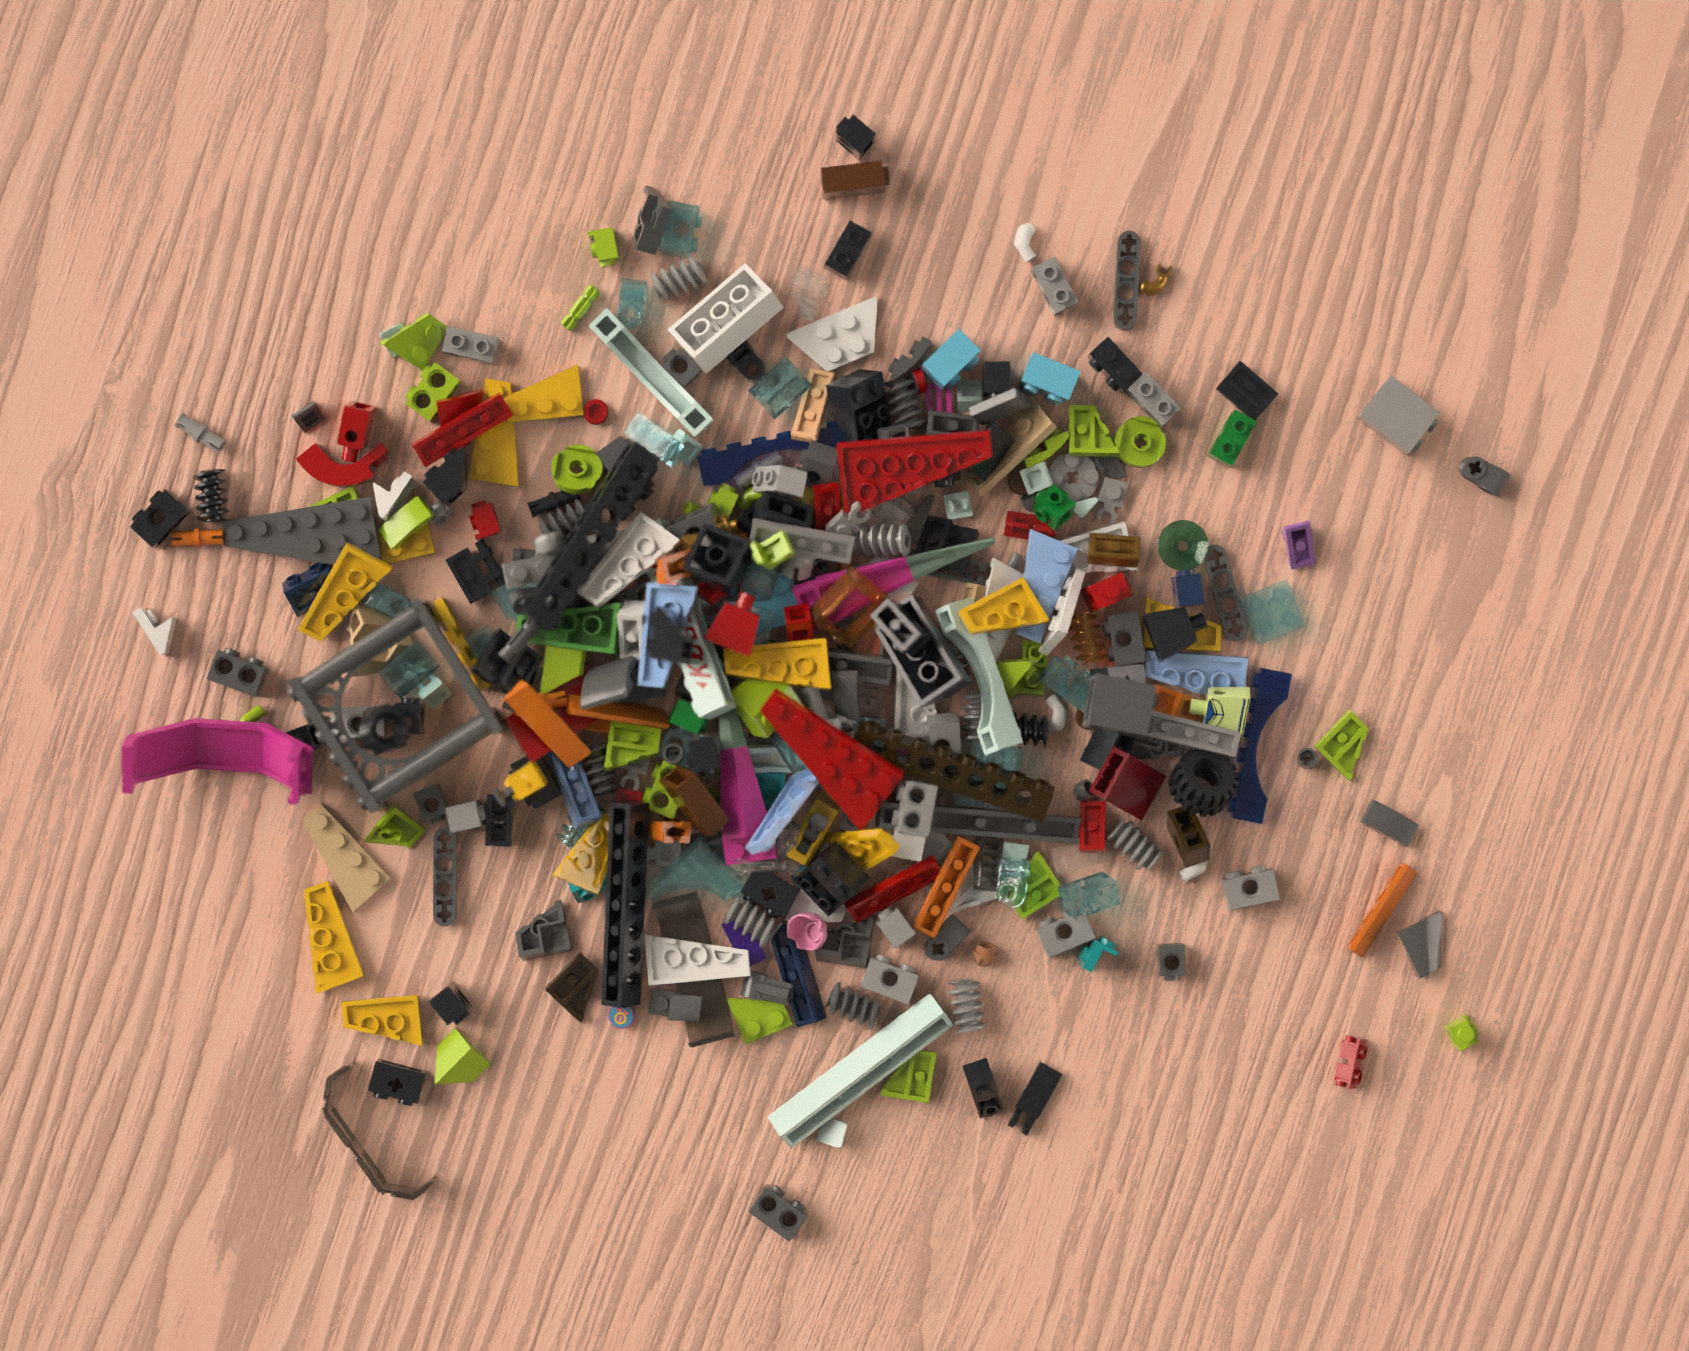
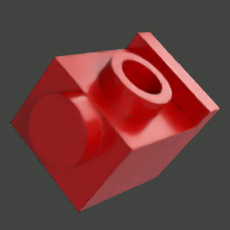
M486 500L471 504L473 515L469 516L473 530L478 529L479 534H475L476 540L479 541L502 533L492 503L487 504Z
M809 603L783 607L788 641L814 639Z

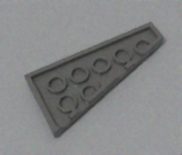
M372 497L222 522L225 545L230 548L334 565L346 542L383 561Z

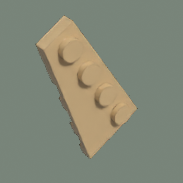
M1027 394V397L1031 400L1032 406L1013 413L1009 418L1011 423L1005 429V432L1015 442L988 479L984 482L970 472L966 476L967 480L982 497L1057 428L1029 394Z
M323 803L302 820L352 913L391 879L386 871Z

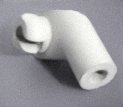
M1031 223L1022 224L1017 229L1014 245L1025 263L1036 257L1029 245L1031 236L1035 234V227Z
M1054 693L1045 699L1053 711L1051 720L1048 721V729L1051 732L1062 730L1065 727L1067 709L1057 694Z
M1207 861L1179 871L1183 881L1186 883L1204 873Z

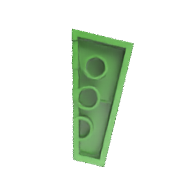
M623 603L602 605L600 608L589 606L566 609L562 612L561 616H563V619L556 629L552 628L551 631L540 629L529 643L620 655L617 614ZM522 615L518 616L516 632L527 620Z

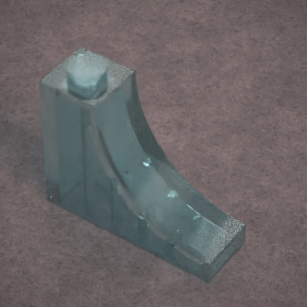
M699 836L646 886V895L651 901L655 902L670 892L694 888L709 891L727 902L730 898L733 899L740 894L744 883L742 877L730 865H726V861Z

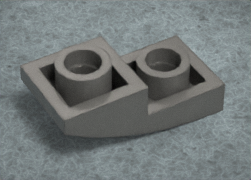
M922 337L920 342L915 340L909 351V354L913 355L911 359L903 354L900 359L894 358L888 369L892 373L890 379L902 377L909 372L923 357L932 341L925 337Z
M1371 799L1360 821L1378 834L1386 835L1403 847H1409L1419 827L1414 821Z

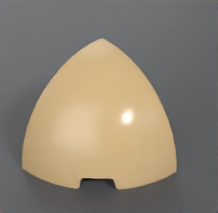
M356 605L347 626V632H350L351 635L350 646L392 618L376 609ZM408 636L363 665L352 677L375 674L402 661L415 648L411 637Z

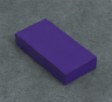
M735 921L728 925L725 922L721 924L733 948L749 951L750 967L767 959L763 948L759 947L758 939L754 942L751 941V932L743 936V926L735 931Z

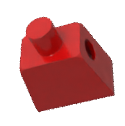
M355 401L344 405L337 444L344 446L341 456L342 460L356 462L358 451L367 447L377 409L376 406ZM351 430L356 432L357 439L352 437Z
M1125 571L1080 590L1090 613L1134 595Z
M741 591L736 605L726 602L704 639L750 657L760 617L759 614L751 612L756 597Z

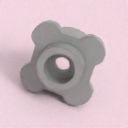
M441 502L430 505L429 509L434 516L427 524L433 523L437 527L443 526L448 521V517L454 514L453 509L446 508Z

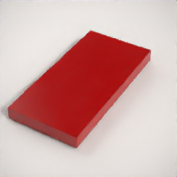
M589 665L584 667L583 676L579 675L546 694L564 691L566 696H563V698H566L569 694L581 696L583 681L588 669H590ZM565 707L552 709L575 734L598 720L596 718L566 714ZM514 713L503 720L530 762L536 761L551 751L520 716H516Z

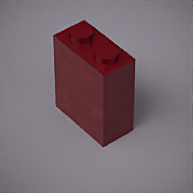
M1113 746L1089 792L1142 821L1166 776Z

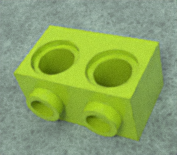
M436 362L432 366L428 364L420 375L423 378L417 387L413 385L405 395V398L408 399L405 404L431 423L438 416L436 400L451 398L462 383ZM437 374L444 375L446 379L445 384L440 388L434 387L432 383L434 376ZM421 395H429L430 405L426 408H419L417 404L418 398Z
M663 760L662 764H656L651 776L656 780L652 788L647 787L642 801L649 802V810L673 819L678 807L659 780L663 778L666 770L674 769L678 765H670ZM664 793L667 795L669 802L666 807L656 806L654 802L656 794Z

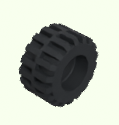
M1191 748L1186 754L1184 753L1170 775L1171 778L1168 781V786L1171 787L1169 790L1170 794L1175 796L1173 800L1176 804L1180 803L1184 811L1188 809L1192 815L1199 813L1200 817H1206L1207 814L1214 816L1225 808L1236 792L1239 784L1237 781L1239 775L1237 772H1234L1236 766L1230 764L1229 761L1231 759L1229 757ZM1196 777L1205 779L1212 787L1202 784Z

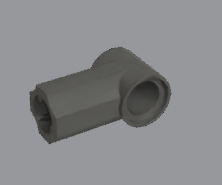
M750 970L751 976L744 978L741 996L789 1005L794 992V984L768 977L767 974Z

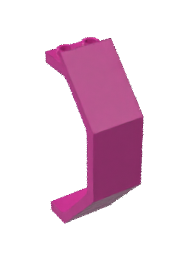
M193 718L126 735L121 746L122 793L133 794L136 785L139 783L194 769L265 774L291 788L288 804L292 805L299 804L301 795L312 794L313 748L268 723Z

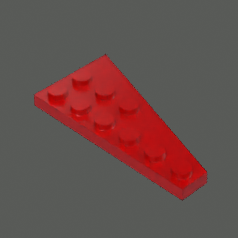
M980 430L838 442L836 445L844 511L849 513L852 504L857 501L861 505L859 513L867 508L871 509L876 505L897 498L930 482L992 457L991 431Z
M776 687L761 706V713L859 831L863 830L901 780L904 771Z

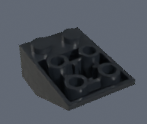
M859 369L826 385L830 411L847 441L878 439L877 429L891 426L882 371Z

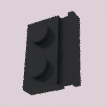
M1241 361L1234 366L1215 388L1244 415L1255 421L1279 394Z

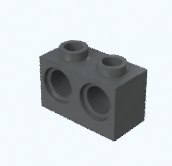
M225 647L224 651L217 650L206 679L253 697H258L269 669L263 666L264 661L249 656L248 660L239 657L240 652ZM226 659L230 660L233 665L232 671L228 674L223 673L220 667L221 663ZM249 668L254 669L257 674L256 680L252 683L247 682L244 677L246 670Z
M766 1184L748 1208V1212L790 1242L807 1218V1213L804 1212L806 1207L795 1199L792 1202L784 1197L786 1193L775 1184L772 1187ZM766 1197H772L777 1204L773 1209H765L762 1206V1200ZM787 1212H792L797 1216V1220L793 1224H786L782 1219L783 1215Z

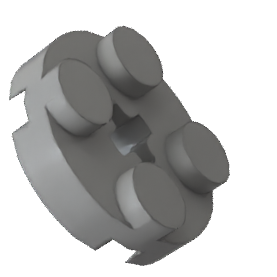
M1069 453L1062 454L1051 463L1048 469L1053 484L1067 492L1070 499L1074 502L1086 500L1097 487L1099 477L1097 469L1092 460L1087 456H1069ZM1068 471L1070 473L1076 471L1079 474L1077 476L1078 484L1074 482L1068 484L1066 482L1068 480L1066 475Z

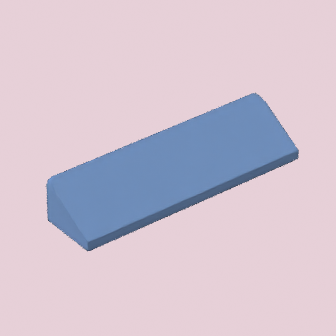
M552 750L546 753L575 830L582 829L602 819L581 761L568 768Z

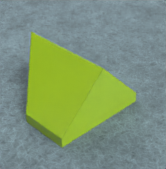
M546 645L540 693L544 695L579 675L583 676L586 650Z
M395 804L378 821L363 842L404 846L410 849L426 830L398 804Z
M455 1028L437 1046L435 1085L474 1082L492 1063Z

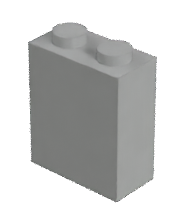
M1390 376L1381 385L1357 418L1406 455L1411 451L1415 453L1424 442L1420 438L1426 431L1430 433L1439 422L1436 417L1440 412L1393 376Z

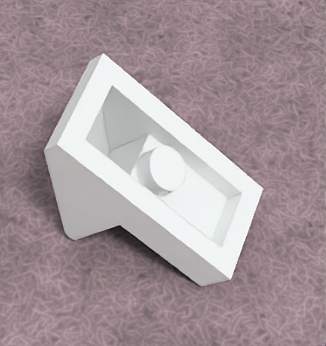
M403 472L400 477L393 481L390 492L373 483L378 513L384 523L402 508L417 486L414 478L406 472Z
M140 607L132 612L158 653L163 656L168 654L176 617H172L157 626L158 618L151 609L147 610L145 607Z

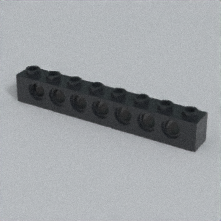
M636 441L627 443L519 612L520 615L544 631H551L552 628L556 629L563 619V616H561L562 612L575 601L577 596L575 594L576 590L589 579L590 568L603 557L604 551L602 550L607 542L610 543L615 538L618 532L616 528L620 521L626 520L631 512L630 505L634 499L638 500L645 490L643 485L646 480L652 478L659 468L657 463L660 460L658 456ZM631 466H634L637 470V477L634 480L628 474ZM618 487L624 493L621 501L615 498V490ZM604 509H607L610 513V519L606 523L601 519V513ZM591 530L596 533V541L593 544H590L587 540V535ZM577 552H580L583 557V561L579 566L573 560ZM564 573L569 577V583L566 587H562L560 584V577ZM549 595L555 598V605L552 609L546 606V599Z
M630 799L610 802L601 1005L616 1008L641 1005L649 802Z

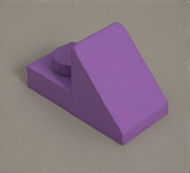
M1307 520L1284 526L1281 534L1286 543L1288 563L1291 570L1316 564L1310 521Z

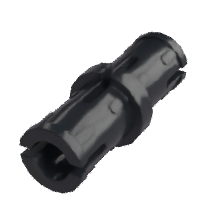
M563 490L556 493L551 491L548 492V496L527 502L534 518L551 510L556 512L559 507L575 502L577 499L580 500L579 494H570Z

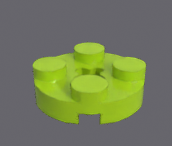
M1136 416L1125 421L1118 428L1114 439V445L1119 449L1118 458L1135 468H1144L1159 460L1166 448V437L1158 427L1159 424L1145 416ZM1142 436L1146 446L1138 448L1137 444L1134 443V439Z
M579 444L566 447V450L558 452L554 456L551 465L552 477L555 481V486L560 490L570 494H589L595 490V487L601 481L603 473L602 461L590 447ZM576 465H580L581 470L584 471L575 474L570 468L574 469Z

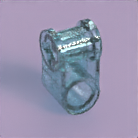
M629 278L621 279L618 318L627 329L636 328L642 320L648 281ZM629 310H632L636 317H631V320L627 321L624 314H628Z
M379 582L364 596L361 602L374 610L386 613L392 617H396L404 612H397L398 609L394 607L396 603L402 602V606L405 607L404 611L411 607V600Z
M1002 857L998 867L999 875L996 896L1008 907L1018 908L1022 906L1026 898L1030 862L1028 859L1011 861L1008 858ZM1014 889V896L1007 899L1008 892Z

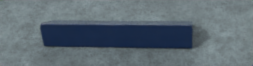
M787 924L781 925L772 937L771 944L783 981L794 984L790 1005L796 1025L800 1027L819 1022L827 1016L807 951L798 949L795 941L787 937Z

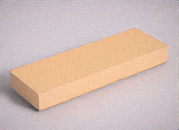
M810 368L792 429V439L809 443L811 440L817 442L828 405L826 385L835 381V373Z

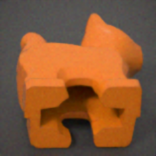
M664 817L663 821H653L651 825H648V834L652 840L662 841L663 843H673L674 841L679 843L690 842L691 822H679L677 819Z

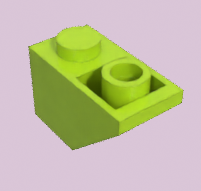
M1037 657L1009 658L996 662L999 675L1004 682L1007 698L1014 699L1022 690L1019 685L1024 679L1028 681L1036 673L1037 669L1035 666L1040 661Z

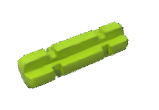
M592 285L587 286L583 292L584 295L580 296L569 310L570 314L566 315L561 321L562 326L569 331L575 328L578 324L577 320H581L590 308L592 300L595 301L599 296V290Z

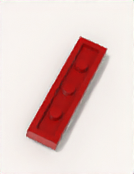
M499 392L411 445L426 468L443 458L451 449L460 448L514 415Z
M931 855L866 891L855 895L844 903L845 908L858 923L935 882L942 866Z

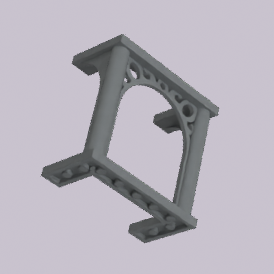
M420 598L411 602L409 609L302 677L296 676L287 682L290 686L287 689L289 695L294 702L298 701L304 708L301 713L309 724L313 722L318 730L315 732L316 737L323 746L328 745L332 752L329 754L332 762L337 768L339 766L342 767L346 774L343 776L346 784L350 789H356L360 795L357 798L359 804L364 811L369 810L370 813L382 810L388 806L386 802L388 799L492 733L493 735L500 734L508 729L496 708L489 706L437 625L438 620L427 600ZM425 627L480 714L415 755L402 759L376 757L361 749L352 740L345 728L341 712L345 687L359 668ZM335 681L339 682L338 690L326 687L329 683L333 686ZM322 693L331 694L335 698V704L332 707L321 706L317 701L319 699L318 695ZM322 712H333L336 716V720L334 722H329L331 718L327 715H323ZM342 735H345L347 737V741L345 743H342L340 741V737ZM357 754L363 758V763L359 769L357 768L358 760L355 759L354 761V756ZM370 762L377 763L379 773L374 780H368L365 776L366 766ZM391 765L394 770L387 772L389 775L384 778V766Z

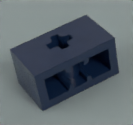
M1194 569L1176 572L1175 577L1170 578L1175 608L1205 604L1201 573L1194 574Z

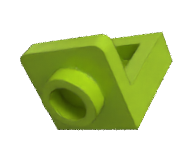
M783 531L778 532L761 544L756 541L750 543L753 550L751 555L755 563L769 570L796 555L787 534Z

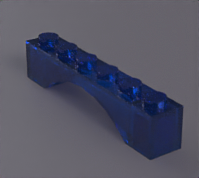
M836 420L827 422L826 428L820 429L817 440L818 443L836 449L838 442L847 441ZM791 431L777 433L776 439L767 440L766 436L751 439L752 444L742 446L741 442L726 445L727 449L717 451L716 447L701 450L702 455L697 456L703 486L708 487L729 482L743 466L761 455L775 450H808L810 443L794 440L791 438Z
M1259 668L1258 673L1254 672L1251 687H1254L1255 691L1253 698L1250 697L1248 707L1250 716L1244 728V747H1239L1237 762H1240L1239 772H1237L1239 784L1234 797L1227 804V812H1230V818L1263 824L1267 797L1261 788L1257 775V745L1261 731L1268 718L1288 698L1292 678L1290 673Z

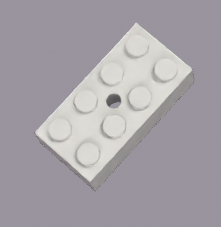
M745 263L672 325L668 331L684 351L707 374L784 307L772 290Z

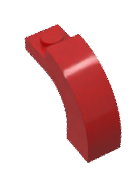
M315 443L298 456L296 460L308 474L323 483L337 487H351L364 484L375 478L376 474L372 471L371 467L375 466L378 468L388 460L386 455L390 451L383 443H380L357 462L339 464L331 460L319 444Z

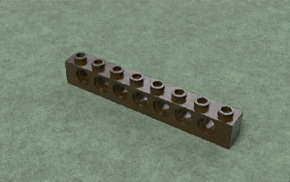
M861 720L855 735L856 741L904 771L906 776L1042 823L1044 822L1055 786H1052L1044 779L1035 780L1017 770L1011 772L1003 769L997 763L982 762L974 755L956 753L948 746L930 744L928 740L922 737L913 738L907 736L899 729H887L872 720ZM881 740L886 746L878 747L874 744V741ZM907 749L910 752V754L904 756L901 755L898 752V750ZM924 757H930L935 762L932 764H927L922 759ZM953 765L956 766L959 769V771L950 772L946 767ZM979 774L983 779L976 781L972 779L971 775ZM998 782H1003L1008 787L1005 789H999L995 786V784ZM1029 791L1032 795L1030 797H1023L1019 792Z

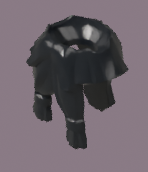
M390 704L367 708L363 712L362 721L359 723V740L363 744L358 746L373 751L374 755H380L393 748L405 747L407 745L406 741L410 738V732H412L413 721L405 708H397ZM383 718L391 719L396 725L394 735L388 736V739L381 738L376 732V725Z

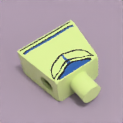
M1250 687L1208 688L1206 701L1191 699L1189 714L1203 716L1202 723L1241 732L1239 741H1242L1250 702Z

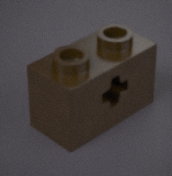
M1179 807L1167 811V829L1185 867L1188 868L1209 861L1210 843L1197 815H1192L1188 809L1184 811Z

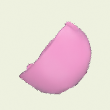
M811 912L800 913L793 916L788 922L787 937L795 941L798 949L814 951L822 947L828 937L826 923L817 914Z

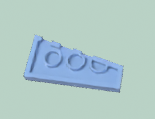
M1030 529L1025 558L1024 579L1050 619L1078 548ZM1048 623L1016 628L1015 634L1040 643Z
M647 583L638 686L665 688L674 663L649 658V653L646 652L647 640L649 637H652L653 627H650L652 611H655L656 606L671 609L686 628L699 587Z
M1146 649V662L1144 664L1146 677L1206 696L1210 687H1246L1248 657L1180 652L1159 663L1155 651Z
M809 769L793 774L787 780L746 846V849L752 855L761 851L766 852L772 848L775 839L819 783Z

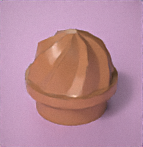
M986 941L977 942L976 947L972 950L974 961L981 967L992 965L998 956L996 945Z

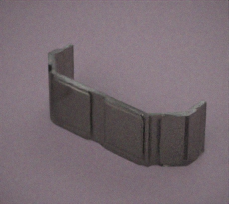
M698 891L652 902V908L655 910L663 938L712 945ZM722 979L675 983L678 992L703 996L700 1021H685L690 1048L735 1036Z
M353 1061L347 1066H341L326 1078L323 1101L325 1099L326 1101L325 1106L322 1108L324 1117L343 1144L351 1149L355 1155L354 1159L379 1193L381 1192L383 1195L391 1193L390 1196L415 1200L437 1179L436 1175L417 1188L388 1183L333 1105L338 1077L352 1068L356 1062Z

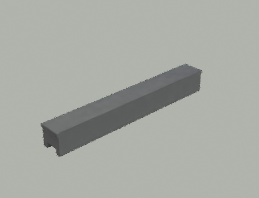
M755 637L754 645L782 643L785 641ZM714 643L719 660L721 659L725 662L723 648L726 647ZM827 647L830 677H832V671H858V681L882 685L893 683L895 664L890 656Z
M884 801L876 812L875 826L895 829V826L892 825L894 810H898L899 802ZM934 805L930 832L1079 844L1078 834L1081 818L1046 814L1042 823L1010 811ZM911 813L906 817L905 823L907 827L912 828L916 825L917 817L915 814Z

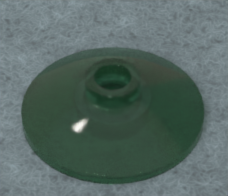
M1178 520L1170 523L1162 530L1158 538L1157 548L1160 558L1168 567L1182 571L1199 566L1206 558L1209 544L1206 533L1198 524L1188 520ZM1183 541L1187 544L1185 551L1178 549L1179 542Z

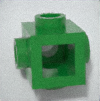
M1053 484L1047 490L1045 488L1042 489L1035 496L1033 512L1041 522H1045L1055 531L1072 517L1076 503L1070 499L1067 492Z

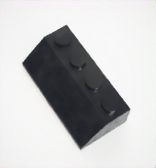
M910 594L899 602L931 637L914 656L906 653L900 654L892 646L893 641L888 635L884 636L876 628L875 625L877 623L874 620L870 622L921 708L949 698L972 683L921 597Z

